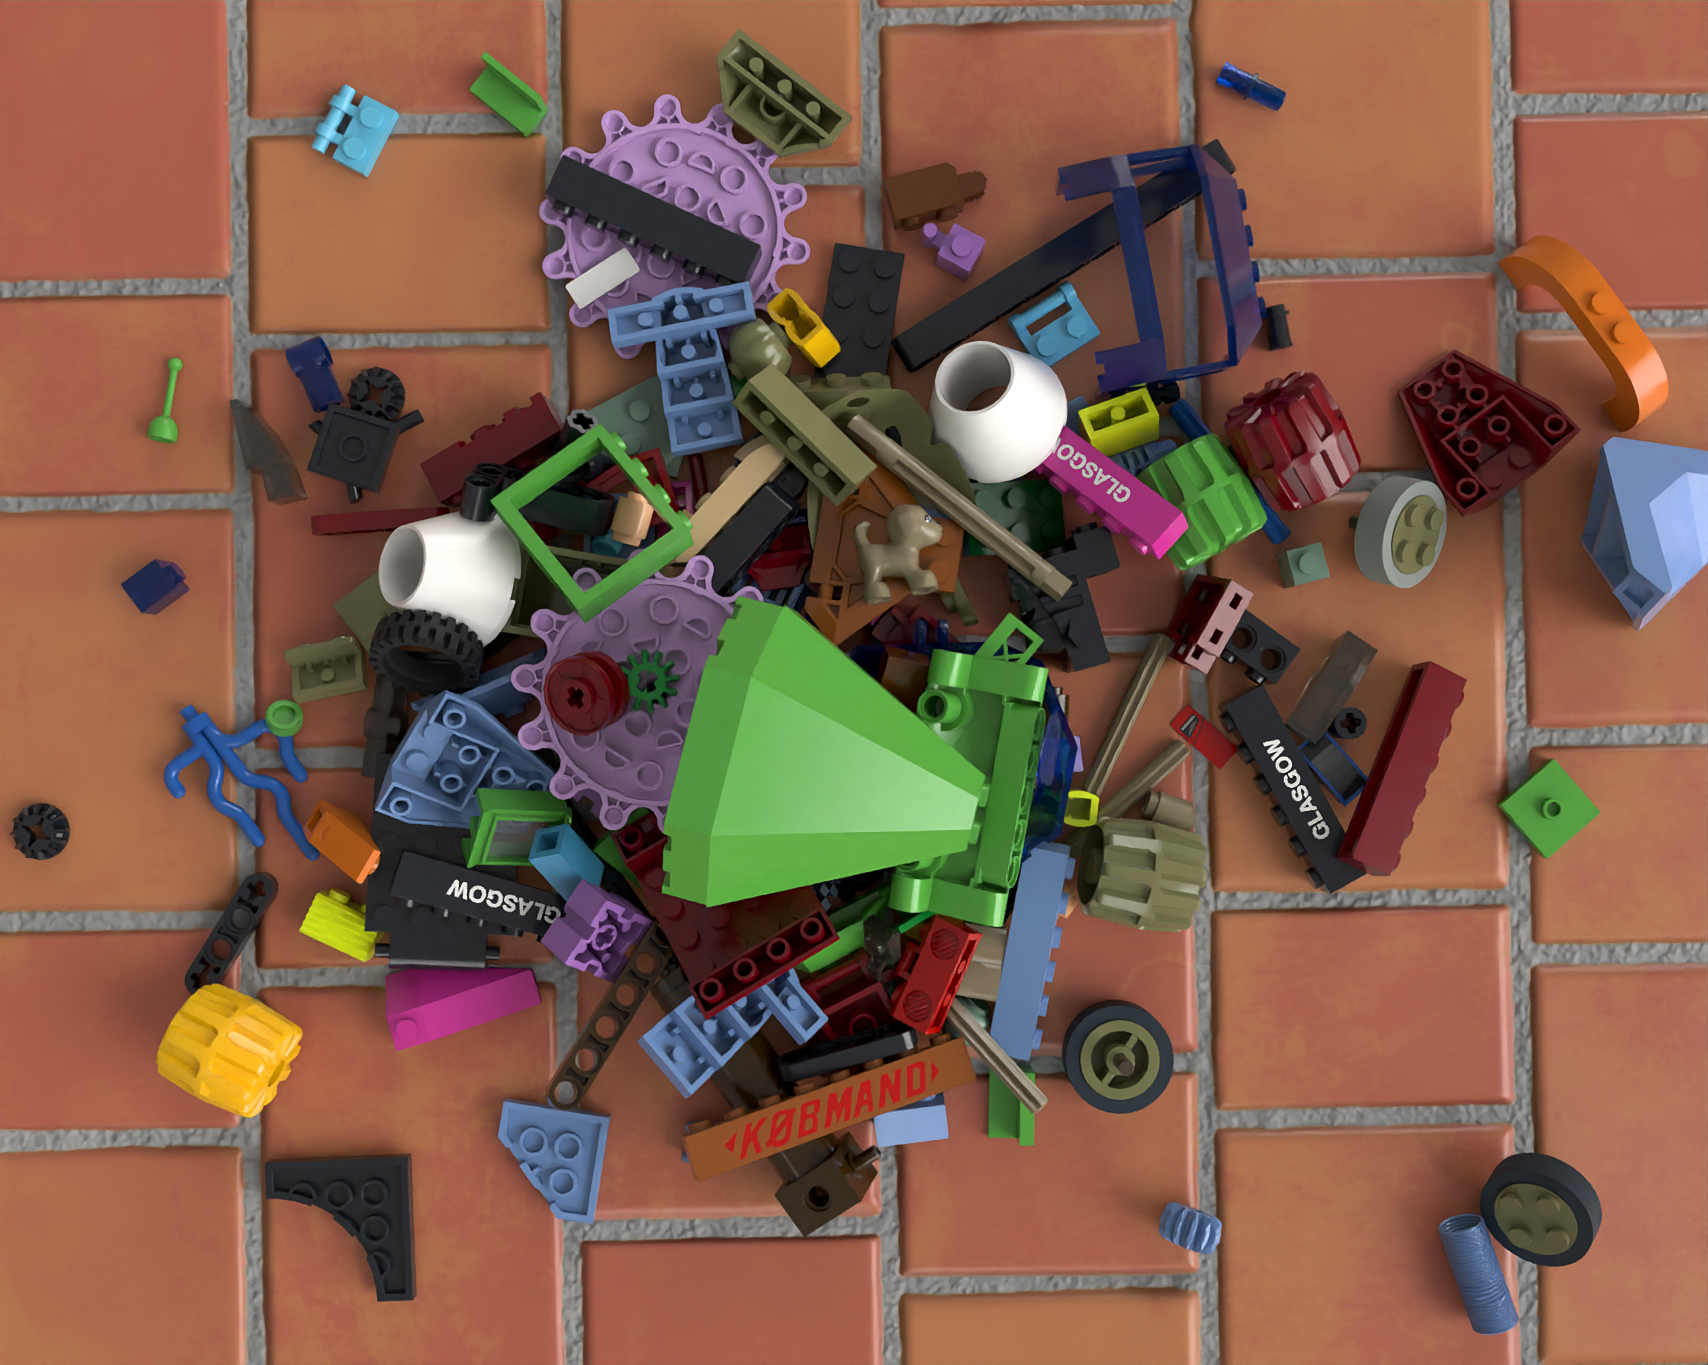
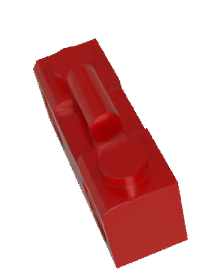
M933 914L932 918H928L920 931V937L923 938L921 944L908 939L894 971L896 975L907 981H904L903 984H900L895 989L891 998V1003L894 1006L890 1015L925 1035L939 1033L983 933L950 916ZM920 954L913 968V971H911V968L914 964L917 955Z

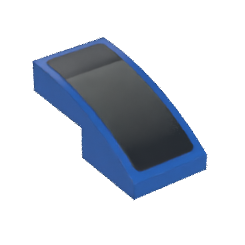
M1322 727L1298 747L1310 770L1344 807L1362 793L1367 776Z

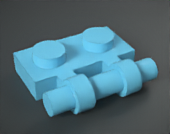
M343 84L338 95H333L329 105L331 109L323 124L319 123L314 133L317 136L311 148L321 154H325L330 143L337 146L332 158L337 163L368 178L399 118V114L364 95L359 107L352 105L351 102L356 91L350 86ZM345 115L352 120L344 135H341L336 130Z

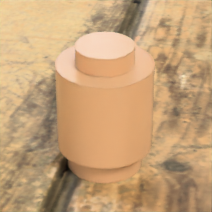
M628 491L627 498L619 496L610 528L614 530L611 539L640 547L642 539H646L654 509L648 504L642 494Z

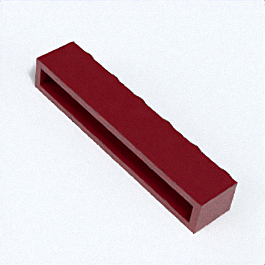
M1432 661L1412 665L1336 856L1337 859L1372 876H1391V873L1398 867L1401 859V847L1413 829L1414 822L1412 819L1417 806L1423 802L1426 796V783L1430 774L1438 765L1439 750L1442 742L1451 732L1452 724L1450 722L1455 709L1463 701V689L1467 679Z

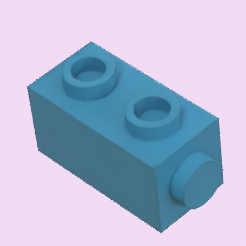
M569 824L536 830L528 860L566 901H568L582 879L600 887L604 864Z

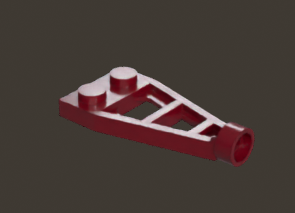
M657 447L629 457L631 460L637 457L649 474L646 477L653 486L659 484L665 490L671 500L669 506L674 512L677 513L681 510L661 449ZM616 464L586 484L585 487L608 493L621 482L630 480ZM633 485L635 493L641 494ZM655 510L653 511L649 528L665 523ZM612 512V516H611V521H610V527H609V529L611 528V524H612L613 517H614V514H615V513H613V512ZM533 521L536 534L543 542L550 541L559 536L582 534Z

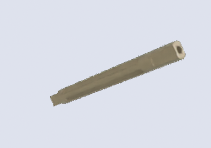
M859 414L849 422L846 429L847 436L1039 589L1041 588L1057 602L1069 590L1073 582L894 440L887 437Z

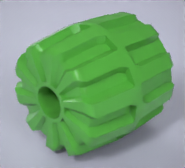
M1215 433L1201 436L1184 444L1151 464L1135 477L1183 512L1189 528L1166 552L1181 571L1198 566L1212 556L1222 553L1227 547L1244 540L1248 535L1262 528L1267 522L1266 512L1251 481L1226 445Z

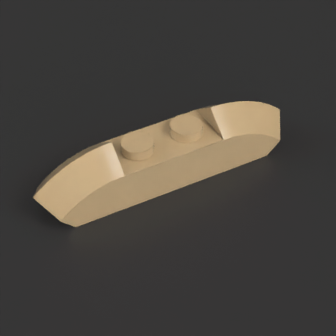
M761 435L748 442L734 454L741 463L737 468L732 465L724 472L719 480L722 484L713 494L708 492L698 501L695 509L698 511L694 515L686 509L683 510V513L693 526L690 532L694 545L665 566L686 567L692 557L702 556L761 489L769 482H772L790 463V460L765 435Z

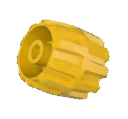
M220 984L204 985L183 1004L168 1026L157 1052V1071L166 1079L204 1102L243 1117H254L262 1111L264 1105H267L275 1097L278 1083L285 1081L290 1074L291 1068L289 1064L299 1054L301 1045L298 1042L301 1040L303 1032L298 1025L257 999Z

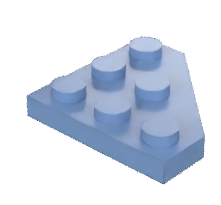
M506 1098L503 1101L498 1138L514 1154L520 1163L519 1167L535 1189L538 1188L550 1204L549 1208L557 1219L593 1224L611 1114L580 1109L559 1110L548 1104Z

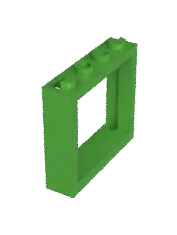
M601 423L490 500L500 519L584 624L694 545L690 532L693 526L687 516L681 510L677 513L674 512L669 506L671 500L665 490L659 484L653 486L646 478L649 474L637 457L631 460L624 452L627 448L615 431L609 434ZM602 450H605L671 531L584 593L518 510Z

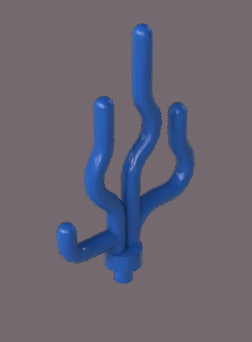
M192 704L182 709L179 713L187 722L182 726V729L193 745L174 757L165 767L163 781L171 795L177 799L185 795L186 790L180 782L178 774L182 769L202 756L209 767L207 796L211 805L219 813L232 818L252 845L255 847L263 846L266 840L265 836L250 815L241 806L227 801L222 794L224 778L223 760L232 774L242 784L252 788L268 790L274 795L277 815L281 823L306 858L310 861L317 860L320 856V851L308 842L302 830L303 827L294 816L291 807V796L287 788L276 778L250 772L232 749L248 744L263 733H272L267 727L266 719L258 720L236 734H226L217 728L207 712L198 714ZM275 735L279 743V754L285 767L297 782H305L308 779V773L295 755L293 737Z

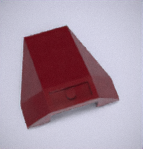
M1455 349L1397 392L1436 485L1444 497L1463 517L1487 509L1538 472L1581 430L1556 403Z

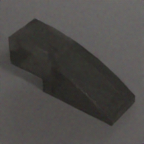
M238 399L230 400L246 470L258 475L262 474L268 501L277 505H284L307 499L301 476L280 437L250 405Z
M1349 630L1335 639L1321 666L1312 673L1285 722L1287 729L1312 746L1315 745L1355 690L1378 650Z

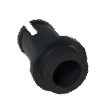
M1284 304L1264 308V316H1261V321H1265L1270 351L1293 346L1286 315L1290 314L1289 310H1285Z

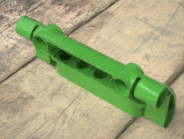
M933 649L927 680L928 687L919 697L916 716L954 747L963 729L982 714L981 718L955 749L986 776L984 784L991 786L985 808L980 806L977 808L974 821L980 822L981 826L976 845L968 843L967 850L895 866L888 907L911 913L930 911L986 926H1003L1009 888L1014 886L1019 873L1045 729L1046 712L1042 708L1048 668ZM939 698L944 702V711L940 716L935 710V705Z

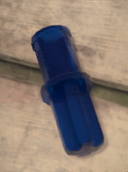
M1227 61L1215 82L1242 95V99L1245 101L1248 97L1274 111H1278L1286 98L1285 91L1259 79L1258 73H1255V75L1250 74Z

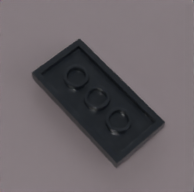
M835 243L822 321L837 339L840 345V352L822 368L815 366L813 378H825L833 373L845 374L847 377H861L862 374L867 372H878L883 376L886 375L905 254Z

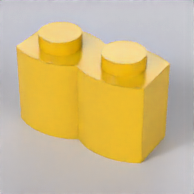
M785 288L767 304V311L770 317L780 326L791 342L795 344L812 365L822 368L840 352V345L837 339L819 316L810 310L794 290Z

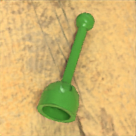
M174 357L168 361L170 375L163 413L161 416L151 420L148 426L147 438L169 444L177 443L178 427L170 418L177 373L183 367V363L179 358Z

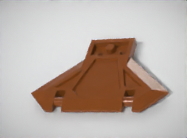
M859 444L856 446L877 467L859 487L858 495L851 494L839 506H836L825 494L823 495L809 583L820 585L818 598L806 596L804 608L823 635L836 646L912 593L904 577L885 576L881 582L886 583L890 588L892 601L869 606L864 600V573L859 565L858 549L852 539L853 527L858 522L868 521L871 524L867 532V538L870 543L886 544L890 542V537L886 530L887 515L899 505L919 504L900 478ZM930 516L935 521L941 523L943 534L937 543L919 550V567L921 570H931L936 576L938 591L935 592L954 595L964 528L952 519ZM834 587L843 588L841 601L832 600Z

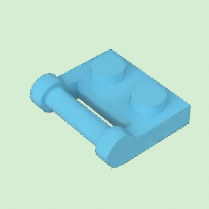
M1067 280L1057 286L1056 292L1020 315L1015 313L1007 318L1009 327L1025 352L1040 359L1049 367H1052L1101 334L1078 299L1073 286ZM1061 304H1066L1070 310L1068 313L1032 336L1026 328L1027 326Z

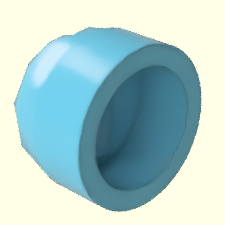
M609 529L608 534L605 536L594 537L591 542V548L595 554L617 557L622 548V542L611 539L614 530Z

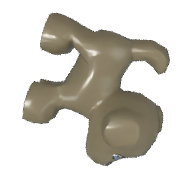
M899 505L887 515L886 530L890 537V542L886 544L870 543L867 538V532L871 524L868 521L858 522L853 527L852 539L858 549L859 565L864 573V600L869 606L892 601L890 588L886 583L881 582L885 576L904 577L914 596L938 591V583L934 573L931 570H921L919 567V550L937 543L942 538L943 529L941 523L932 519L920 505Z

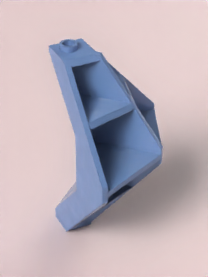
M1612 437L1599 449L1600 461L1584 533L1580 540L1582 546L1612 589V593L1619 599L1634 621L1632 628L1639 632L1708 564V451Z

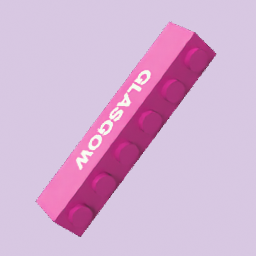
M1066 426L1062 427L1055 442L1057 446L1052 453L1032 470L1037 475L1043 472L1050 477V484L1063 495L1067 492L1076 497L1075 502L1086 513L1091 515L1095 511L1102 517L1101 522L1116 535L1122 532L1130 538L1128 540L1129 544L1144 556L1149 552L1159 560L1189 528L1182 511Z

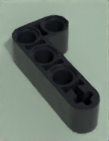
M479 463L475 465L464 478L460 515L465 519L476 522L492 520L497 512L490 500L530 472L494 463ZM560 480L518 511L527 520L590 536H605L609 532L614 497L604 491Z
M773 481L761 489L702 555L709 558L713 563L714 572L711 586L714 592L721 597L733 596L731 589L792 522L801 508L799 502Z

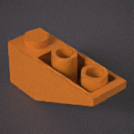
M320 799L302 830L308 842L355 882L362 884L367 875H371L376 870L381 852L357 815Z

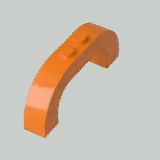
M1540 235L1531 238L1498 262L1518 291L1527 285H1536L1549 292L1561 304L1605 364L1614 380L1616 393L1601 405L1621 432L1632 429L1665 404L1668 397V380L1657 351L1604 277L1585 256L1564 241L1551 236Z

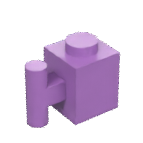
M927 223L923 227L921 240L925 248H934L939 251L936 266L965 282L981 256L986 242L982 237L954 223L948 235L938 231L935 224Z

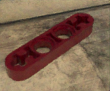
M426 507L311 516L312 535L335 536L393 532L405 524L450 514V508Z

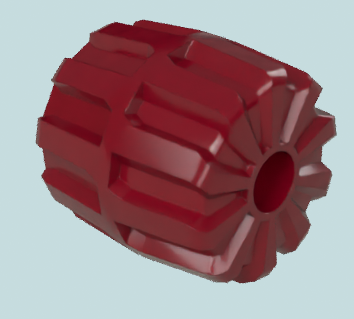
M1298 371L1289 373L1285 379L1279 377L1265 383L1264 389L1260 392H1249L1242 398L1243 404L1231 408L1226 414L1227 421L1224 423V428L1242 469L1266 505L1276 512L1281 510L1287 512L1297 511L1327 499L1347 485L1354 474L1360 469L1361 458L1347 422L1318 375L1313 372Z

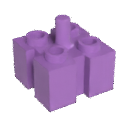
M582 879L564 906V911L567 914L565 917H556L541 942L564 964L581 971L587 969L594 976L613 983L629 959L625 952L631 943L636 946L639 944L653 923V920L629 900L612 892L608 894L601 887Z

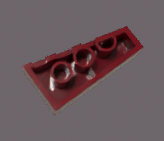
M538 392L530 397L531 406L520 409L513 407L503 413V423L498 426L496 424L484 425L473 432L470 436L472 440L470 443L466 444L464 441H458L421 463L420 466L439 502L446 506L459 507L461 505L464 478L479 463H494L527 472L535 466L534 461L545 455L551 458L549 444L556 437L560 436L564 425L554 405L541 392Z

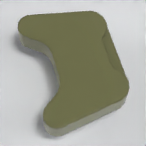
M957 574L954 595L939 594L949 613L953 614L958 611L964 626L971 627L979 623L978 615Z

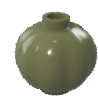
M756 318L754 321L738 324L732 330L728 339L727 346L732 361L727 366L740 382L745 378L751 379L771 364L786 375L792 362V356L786 349L793 343L775 321L767 326L761 318Z

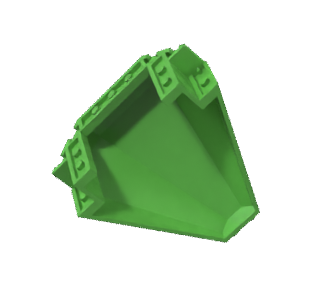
M738 596L735 601L732 618H727L717 638L718 647L716 655L710 654L704 665L664 821V834L669 835V838L663 849V871H666V875L662 885V893L711 907L967 850L968 843L976 845L981 826L980 822L974 821L978 806L985 808L991 786L984 784L986 776L796 610L786 605L781 607Z

